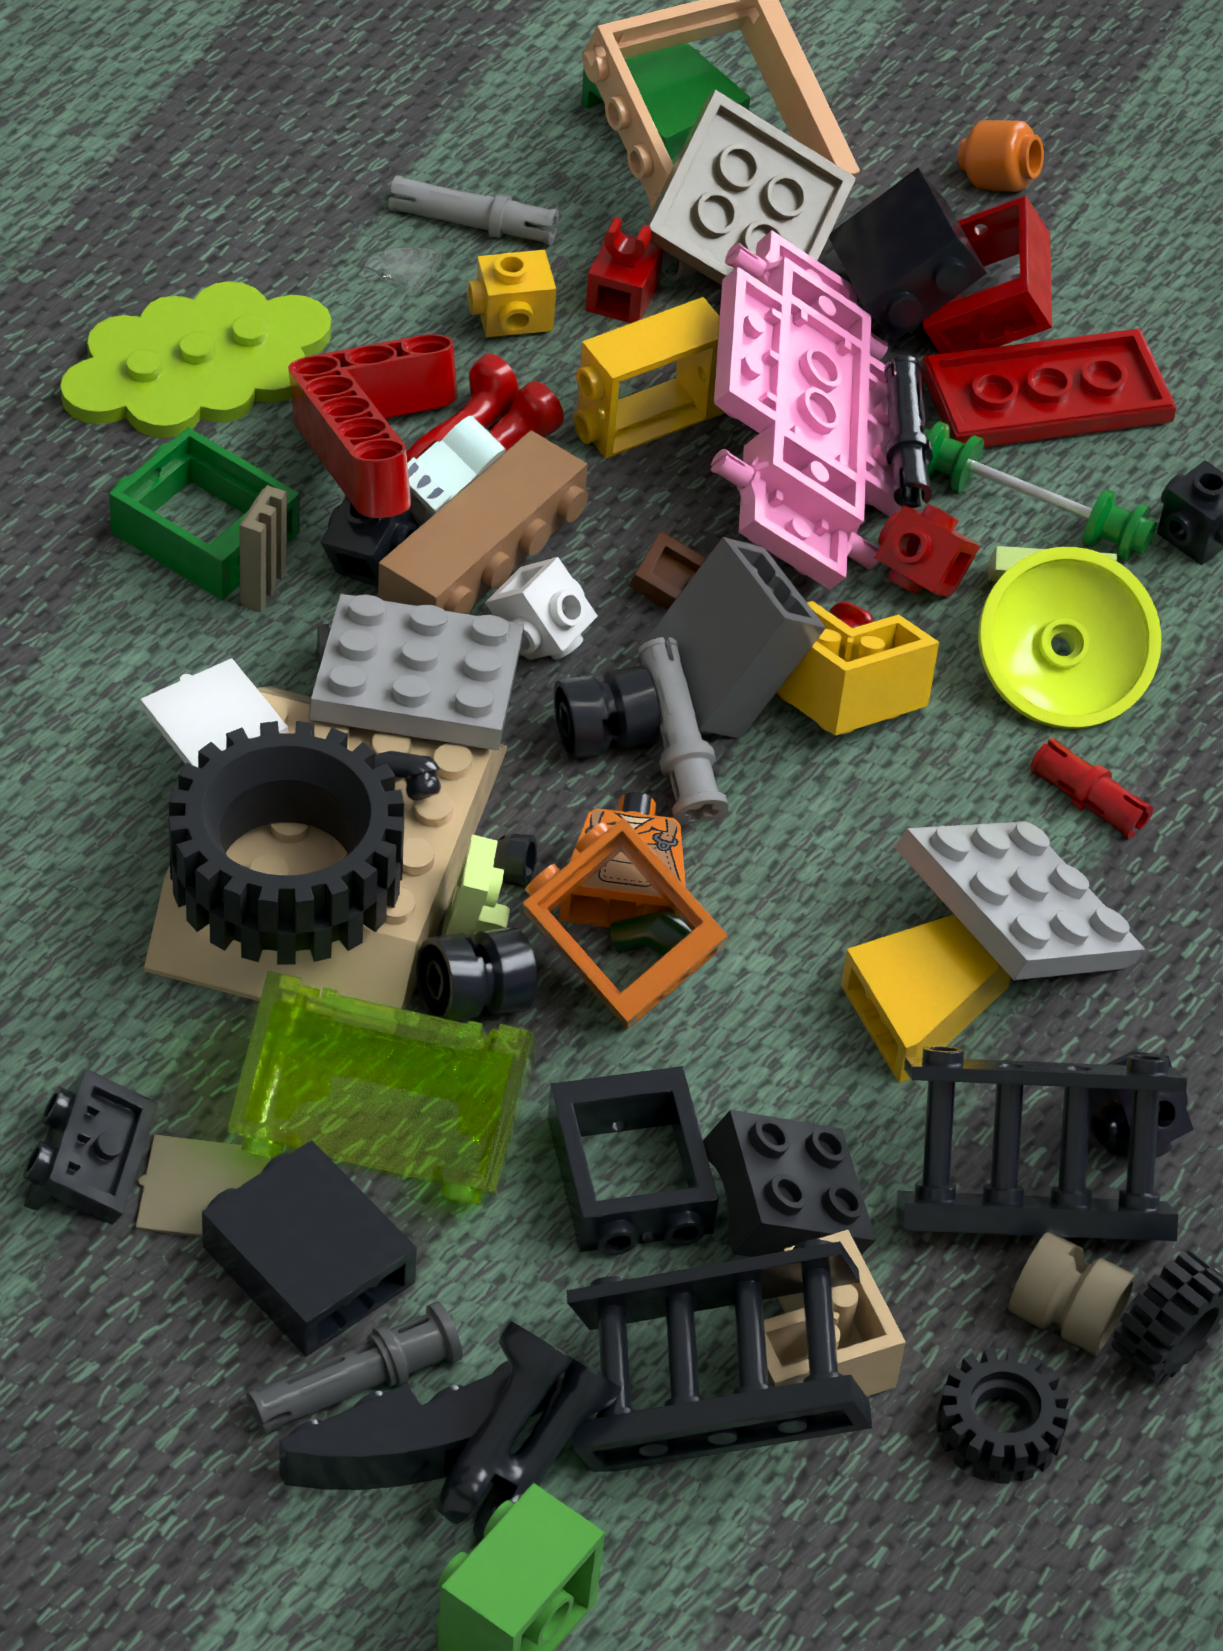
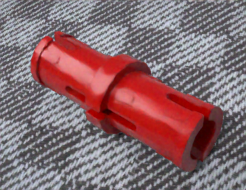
M1050 738L1047 744L1044 743L1032 759L1030 770L1034 774L1039 775L1072 798L1071 804L1081 812L1086 808L1097 817L1099 816L1112 825L1114 829L1122 833L1127 839L1132 838L1136 834L1133 831L1134 826L1141 830L1149 822L1153 814V806L1133 795L1111 779V771L1101 764L1093 766L1084 761L1055 738Z

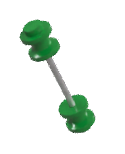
M938 421L931 430L925 428L927 440L930 439L933 448V459L928 469L929 477L935 471L951 476L952 490L962 493L972 476L977 474L1087 519L1083 534V544L1093 547L1101 539L1117 544L1118 558L1127 562L1133 552L1144 555L1147 551L1157 526V522L1149 519L1150 506L1140 503L1132 512L1116 506L1115 492L1105 489L1098 497L1093 509L979 463L984 447L983 438L973 435L963 444L950 438L949 425Z

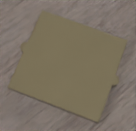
M154 1134L147 1173L138 1179V1185L143 1189L136 1230L202 1237V1211L222 1191L229 1188L237 1189L262 1173L265 1166L271 1160L272 1149Z

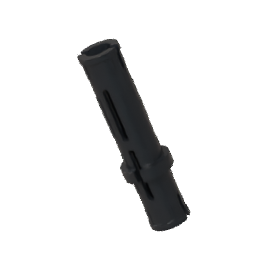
M901 355L894 357L896 375L894 373V364L890 360L884 367L891 434L890 440L886 445L887 463L889 465L892 464L893 494L895 502L902 507L904 505L910 508H919L922 506L919 489H921L922 500L926 504L932 497L928 469L933 459L932 442L930 439L927 440L925 434L921 363L912 356Z

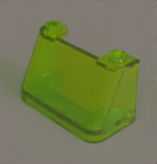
M267 970L227 1129L230 1133L244 1138L241 1150L268 1158H275L283 1153L284 1148L295 1151L312 1140L330 1159L442 1184L440 1196L449 1200L480 1206L483 1194L497 1195L538 1047L533 1031L500 1024L499 1030L491 1029L490 1034L486 1035L481 1023L469 1021L468 1024L351 998L340 995L334 989L324 987L320 997L321 990L301 985V978Z

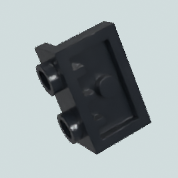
M85 1069L68 1089L59 1086L49 1099L42 1116V1124L49 1126L45 1142L40 1141L36 1145L24 1169L23 1178L31 1182L24 1206L38 1211L52 1196L113 1225L125 1211L158 1103L88 1069Z

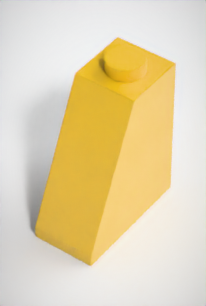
M953 914L848 948L841 986L898 1083L911 1079L904 1070L905 1056L922 1057L923 1047L947 1046L1009 987L1011 976Z

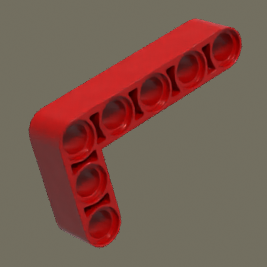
M437 334L419 335L307 356L291 362L288 366L295 426L356 511L363 516L371 518H385L396 516L409 510L411 507L406 447L385 418L450 405L457 400L458 389L453 340L448 336Z

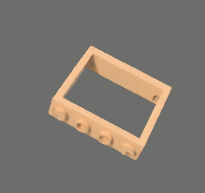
M698 0L597 26L582 53L584 70L589 80L596 84L605 103L608 123L612 129L618 131L627 150L630 170L636 178L641 180L650 200L651 211L674 165L624 59L736 30H741L791 137L854 177H857L860 173L859 167L779 0Z

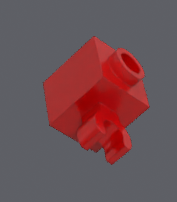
M615 217L604 236V243L588 272L585 311L633 323L642 320L660 284L663 249L651 243L652 231L650 226L643 225L638 236L634 237L622 233V219Z

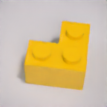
M807 602L826 629L776 692L783 701L795 706L817 722L822 729L835 736L847 734L855 729L886 719H894L901 714L928 706L939 641L899 614L851 628L815 602Z

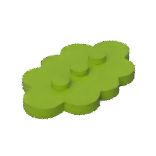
M227 281L212 284L203 289L195 299L180 296L162 297L151 302L144 309L140 317L128 315L109 317L99 322L90 331L87 341L89 359L71 366L63 375L60 385L61 400L64 409L73 418L85 423L106 424L126 418L138 432L157 438L176 437L187 427L193 429L200 419L220 423L236 421L250 411L255 401L273 403L291 398L288 366L297 359L321 352L327 346L331 337L332 319L328 309L319 301L310 297L286 295L267 300L256 288L241 282Z

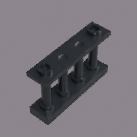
M948 1046L923 1047L922 1057L905 1056L904 1070L911 1080L928 1081L922 1181L915 1183V1191L897 1190V1220L903 1230L1033 1236H1044L1045 1233L1051 1232L1059 1237L1177 1241L1179 1214L1167 1201H1160V1193L1153 1190L1160 1091L1186 1092L1187 1078L1175 1067H1168V1058L1155 1055L1127 1056V1065L964 1059V1050L961 1048ZM955 1082L996 1084L990 1184L983 1186V1194L956 1193V1185L950 1183ZM1024 1085L1064 1087L1058 1187L1051 1188V1197L1024 1196V1188L1018 1186ZM1092 1088L1132 1090L1126 1189L1119 1191V1199L1092 1198V1190L1086 1189Z
M821 1239L806 1240L796 1244L793 1250L632 1279L619 1276L601 1277L592 1281L588 1287L567 1290V1304L589 1330L599 1329L601 1375L622 1388L610 1407L598 1412L596 1418L587 1419L581 1424L573 1435V1449L593 1472H615L871 1429L872 1420L869 1399L851 1374L843 1375L838 1373L832 1287L860 1283L859 1269L840 1241L830 1242ZM803 1293L809 1375L803 1379V1383L780 1387L770 1386L768 1382L763 1300ZM734 1305L740 1387L734 1390L733 1395L703 1399L699 1395L694 1312ZM666 1317L671 1399L667 1400L663 1407L635 1411L631 1409L627 1324Z

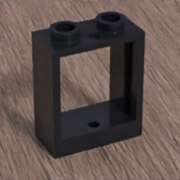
M683 1066L551 1083L548 1123L580 1252L599 1250L604 1255L613 1256L624 1254L632 1250L637 1244L666 1240L670 1245L685 1246L697 1242L704 1235L714 1234L719 1198ZM672 1125L688 1188L597 1201L581 1137Z

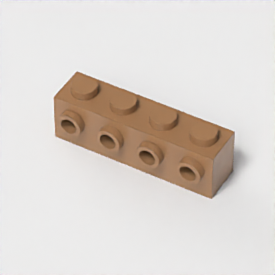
M531 430L379 562L378 598L383 601L414 606L434 605L445 611L469 614L474 604L490 589L500 588L507 581L512 570L527 556L538 554L548 542L549 537L565 522L571 523L581 515L588 501V492L586 491L588 464Z

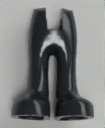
M508 1320L499 1338L502 1351L511 1365L506 1385L487 1418L457 1457L436 1503V1509L451 1523L458 1524L472 1513L489 1483H493L477 1513L473 1527L475 1537L481 1540L484 1539L485 1527L497 1508L507 1500L516 1503L533 1483L540 1487L553 1462L581 1424L591 1414L610 1407L622 1390L620 1386L511 1320ZM556 1382V1390L550 1396L533 1431L523 1445L515 1453L511 1454L512 1446L519 1433Z

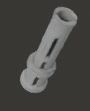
M664 637L652 639L641 645L638 653L642 665L648 670L657 695L661 722L660 731L665 749L661 754L659 763L662 774L670 778L676 803L672 807L673 817L680 825L718 819L727 812L729 806L726 795L718 792L712 766L716 762L714 749L708 742L702 740L697 726L695 711L680 662L677 641L669 637L666 640V649Z

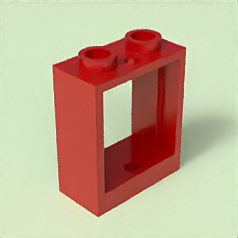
M1023 196L958 220L983 267L1019 254L1020 277L961 298L960 293L924 319L923 328L939 352L944 354L999 347L1051 329L1050 232L1028 197ZM979 224L986 225L983 229H978L975 226Z

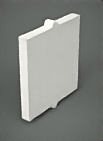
M232 658L193 676L183 674L179 682L140 699L143 711L184 763H189L198 767V751L212 742L221 751L225 750L226 733L243 727L249 739L260 736V723L278 721L279 733H289L288 726Z

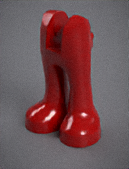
M484 354L469 370L468 380L471 398L468 403L450 419L419 438L406 451L407 463L413 458L418 459L437 441L440 442L459 422L468 416H473L486 430L495 424L488 432L507 452L531 430L544 438L555 432L562 426L564 420L563 408L554 392L545 384L533 381L527 383L519 390L516 375L509 364L495 354Z

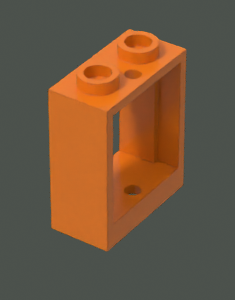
M622 817L611 828L605 821H602L587 832L575 845L580 854L562 870L555 864H552L538 874L525 888L530 897L523 902L524 914L628 1030L722 950L727 944L728 935L625 818ZM620 852L629 859L692 931L622 992L614 986L550 913Z

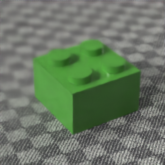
M535 1483L526 1490L516 1503L510 1500L503 1502L488 1521L484 1530V1539L470 1555L464 1551L458 1553L446 1566L438 1581L437 1588L441 1591L440 1611L435 1621V1625L438 1627L437 1651H555L597 1602L605 1532Z

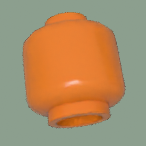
M1018 120L978 121L971 128L968 137L961 141L958 149L959 167L962 171H966L969 182L975 188L989 191H1023L1031 183L1032 179L1040 175L1044 160L1041 138L1038 135H1034L1033 130L1026 122Z

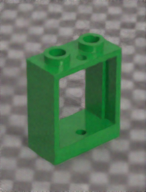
M187 427L171 442L160 445L152 457L133 474L121 478L109 493L111 533L223 601L240 586L239 525L261 490L265 489L268 485L287 492V543L300 533V493ZM189 482H193L244 513L243 516L209 545L155 513Z

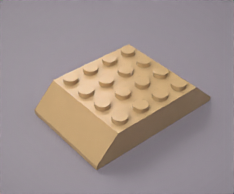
M271 686L257 688L288 726L289 733H295L296 721L314 723L315 737L326 739L331 728L347 733L348 750L353 751L363 742L373 749L376 754L387 751L429 756L437 763L440 771L436 772L441 783V790L438 795L413 801L407 796L405 781L395 783V790L401 789L405 817L402 880H400V895L394 908L387 906L386 922L376 932L363 924V943L347 951L338 940L332 943V955L329 959L314 962L311 951L302 950L296 951V965H277V951L262 950L259 962L241 958V943L233 940L225 951L211 944L209 925L196 932L186 921V905L179 908L173 895V880H170L169 866L164 877L144 971L396 1037L417 983L416 963L418 951L424 940L429 937H435L471 836L475 834L503 762L507 745L500 744L498 751L309 720L311 696ZM279 822L263 825L243 834L230 846L226 854L231 860L254 871L274 875H300L332 866L344 859L347 852L334 837L321 829L302 823Z

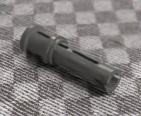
M434 1302L426 1306V1314L391 1329L385 1325L373 1328L372 1333L367 1335V1342L340 1355L330 1357L295 1372L277 1382L251 1390L246 1393V1397L263 1435H267L294 1420L318 1412L368 1388H373L384 1382L388 1387L393 1385L400 1387L408 1383L410 1374L444 1359L449 1364L460 1361L463 1357L462 1346L450 1315L440 1302Z

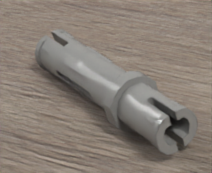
M398 175L395 176L391 185L390 192L397 193V195L389 197L388 208L390 211H400L488 230L489 236L502 238L504 234L552 245L556 236L557 228H552L551 226L559 221V210L557 209L550 210L512 201V197L505 194H498L496 197L485 196L405 179Z

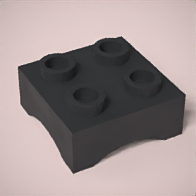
M729 1110L703 1140L708 1161L718 1171L725 1188L729 1213L728 1238L734 1255L755 1257L782 1252L785 1248L795 1246L800 1242L822 1238L845 1230H849L861 1256L876 1241L842 1128Z

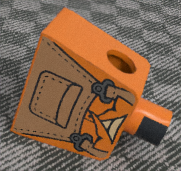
M630 792L620 797L617 811L596 808L588 813L578 841L602 821H605L611 828L624 817L686 887L680 823L674 818L655 816L656 803L652 797L640 792ZM576 848L573 851L570 862L580 854ZM620 852L561 903L559 921L610 928L614 921L663 910L672 912L674 910L629 859Z

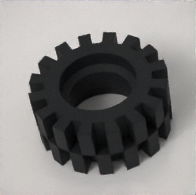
M1188 1251L1187 1254L1185 1252L1178 1254L1175 1261L1170 1260L1163 1266L1159 1276L1155 1274L1147 1282L1148 1288L1143 1294L1139 1292L1132 1303L1135 1305L1131 1310L1124 1313L1120 1320L1123 1324L1115 1330L1113 1335L1115 1340L1112 1342V1348L1156 1385L1165 1384L1169 1376L1173 1378L1184 1364L1187 1365L1193 1359L1198 1350L1202 1351L1208 1345L1207 1339L1211 1334L1217 1333L1222 1325L1220 1320L1223 1318V1276L1192 1251Z
M996 1348L984 1349L980 1363L972 1353L962 1359L960 1369L955 1366L948 1374L946 1385L944 1384L936 1419L937 1432H942L940 1444L945 1453L955 1449L953 1463L960 1469H963L969 1462L975 1464L973 1477L984 1481L988 1470L997 1471V1483L1010 1484L1013 1472H1018L1021 1482L1033 1478L1036 1467L1042 1472L1051 1465L1053 1455H1058L1068 1423L1070 1409H1066L1069 1397L1066 1388L1057 1390L1060 1377L1053 1369L1041 1376L1039 1373L1043 1361L1033 1355L1027 1365L1017 1362L1020 1350L1008 1348L1005 1360H998ZM994 1398L1007 1399L1016 1403L1024 1410L1029 1425L1020 1432H999L984 1425L977 1418L975 1410L986 1400Z

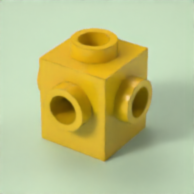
M545 250L477 256L476 280L468 281L467 296L471 315H480L486 338L553 331L556 286Z

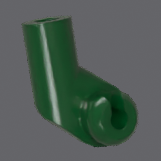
M668 910L614 921L610 926L611 942L619 953L649 947L661 956H664L692 932L676 913Z

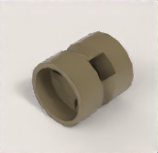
M1047 1232L1034 1248L1021 1272L1012 1293L1008 1311L1041 1329H1045L1053 1323L1059 1325L1062 1340L1097 1356L1102 1351L1122 1317L1134 1289L1136 1275L1103 1258L1088 1264L1084 1260L1083 1248L1051 1232Z

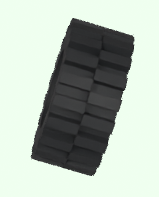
M278 721L260 723V736L249 739L243 727L226 733L225 750L221 751L212 742L198 751V767L189 763L185 764L178 774L179 789L172 788L169 799L170 880H173V895L178 908L186 905V921L196 932L209 925L210 943L223 951L228 948L233 940L240 942L241 958L259 962L262 950L277 951V965H296V951L310 950L314 962L329 959L332 955V943L338 940L347 951L363 943V924L376 932L386 922L387 906L394 908L400 895V880H402L404 800L401 789L395 790V775L386 763L375 768L376 752L363 742L353 751L348 750L347 733L331 728L326 739L315 737L314 723L296 721L295 733H279ZM294 822L310 825L330 834L344 847L347 855L341 861L319 871L300 875H274L244 867L231 860L226 852L238 838L252 829L271 823Z

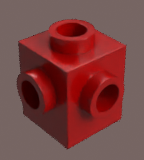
M927 504L923 512L903 505L899 514H893L884 524L878 538V543L881 546L874 558L891 568L887 578L902 588L918 595L921 588L924 587L932 593L950 597L959 587L981 545L955 531L954 529L959 520L931 504Z

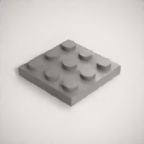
M340 594L311 697L309 720L499 751L522 644L524 623L506 621L495 615L475 616L450 612L434 605L414 606L383 601L373 595L352 596Z
M1021 821L907 828L894 847L1013 980L1125 969L1135 964L1145 951V948L1129 932L1128 922L1119 913L1107 908L1089 889L1087 878L1076 868L1067 865L1049 846L1050 841L1047 835L1031 823Z

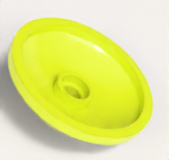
M1056 547L1038 551L1021 559L999 578L988 594L982 608L978 628V644L983 667L989 680L1000 696L1012 708L1025 717L1046 726L1060 729H1084L1113 720L1141 698L1149 687L1158 667L1161 653V628L1151 597L1141 582L1126 567L1116 560L1093 550L1078 547ZM1059 637L1067 641L1070 647L1068 656H1060L1053 651L1051 646L1053 638Z

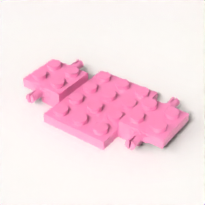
M771 230L757 242L756 255L743 247L742 244L736 243L729 249L725 257V264L733 267L734 270L722 280L714 404L720 407L731 418L740 420L759 434L744 445L743 461L729 453L728 450L722 449L711 462L712 468L710 469L713 473H717L736 485L737 490L740 491L739 533L747 537L753 544L764 547L770 553L790 564L799 573L809 576L831 590L846 578L847 556L869 570L878 563V560L874 557L880 547L873 545L857 534L859 526L864 522L865 504L877 508L889 517L895 513L899 514L902 506L898 505L894 500L892 464L889 465L886 459V445L890 440L891 434L888 417L887 383L884 373L885 364L879 360L885 355L888 346H886L888 342L871 332V314L857 306V292L851 283Z

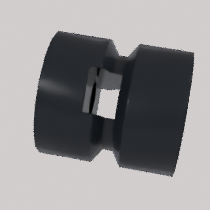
M643 665L609 671L606 673L603 682H599L592 674L561 679L555 682V719L557 729L570 760L605 754L608 752L611 743H615L619 749L624 751L655 745L659 742L661 722L657 695L652 678Z
M508 927L479 931L473 938L463 933L429 937L422 942L418 951L416 963L417 985L424 1009L432 1021L446 1023L468 1020L479 1016L481 1012L490 1017L521 1013L530 1009L535 999L537 989L535 957L528 938L518 928Z

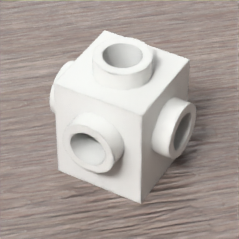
M558 557L520 567L485 602L493 615L499 616L506 621L524 623L520 655L529 660L549 655L556 660L570 654L583 642L581 633L598 616L585 598L579 583L571 577Z

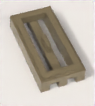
M268 485L265 489L261 490L239 525L240 603L243 607L260 613L266 606V595L272 596L276 590V579L282 580L286 574L287 492Z

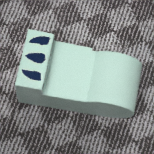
M473 416L464 418L440 442L437 441L418 459L413 458L407 463L411 496L410 510L420 526L506 452V449Z

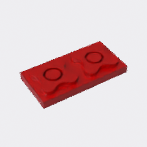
M1140 328L923 356L922 375L941 421L949 425L950 438L963 444L973 435L983 438L984 447L1169 423L1174 421L1177 408Z

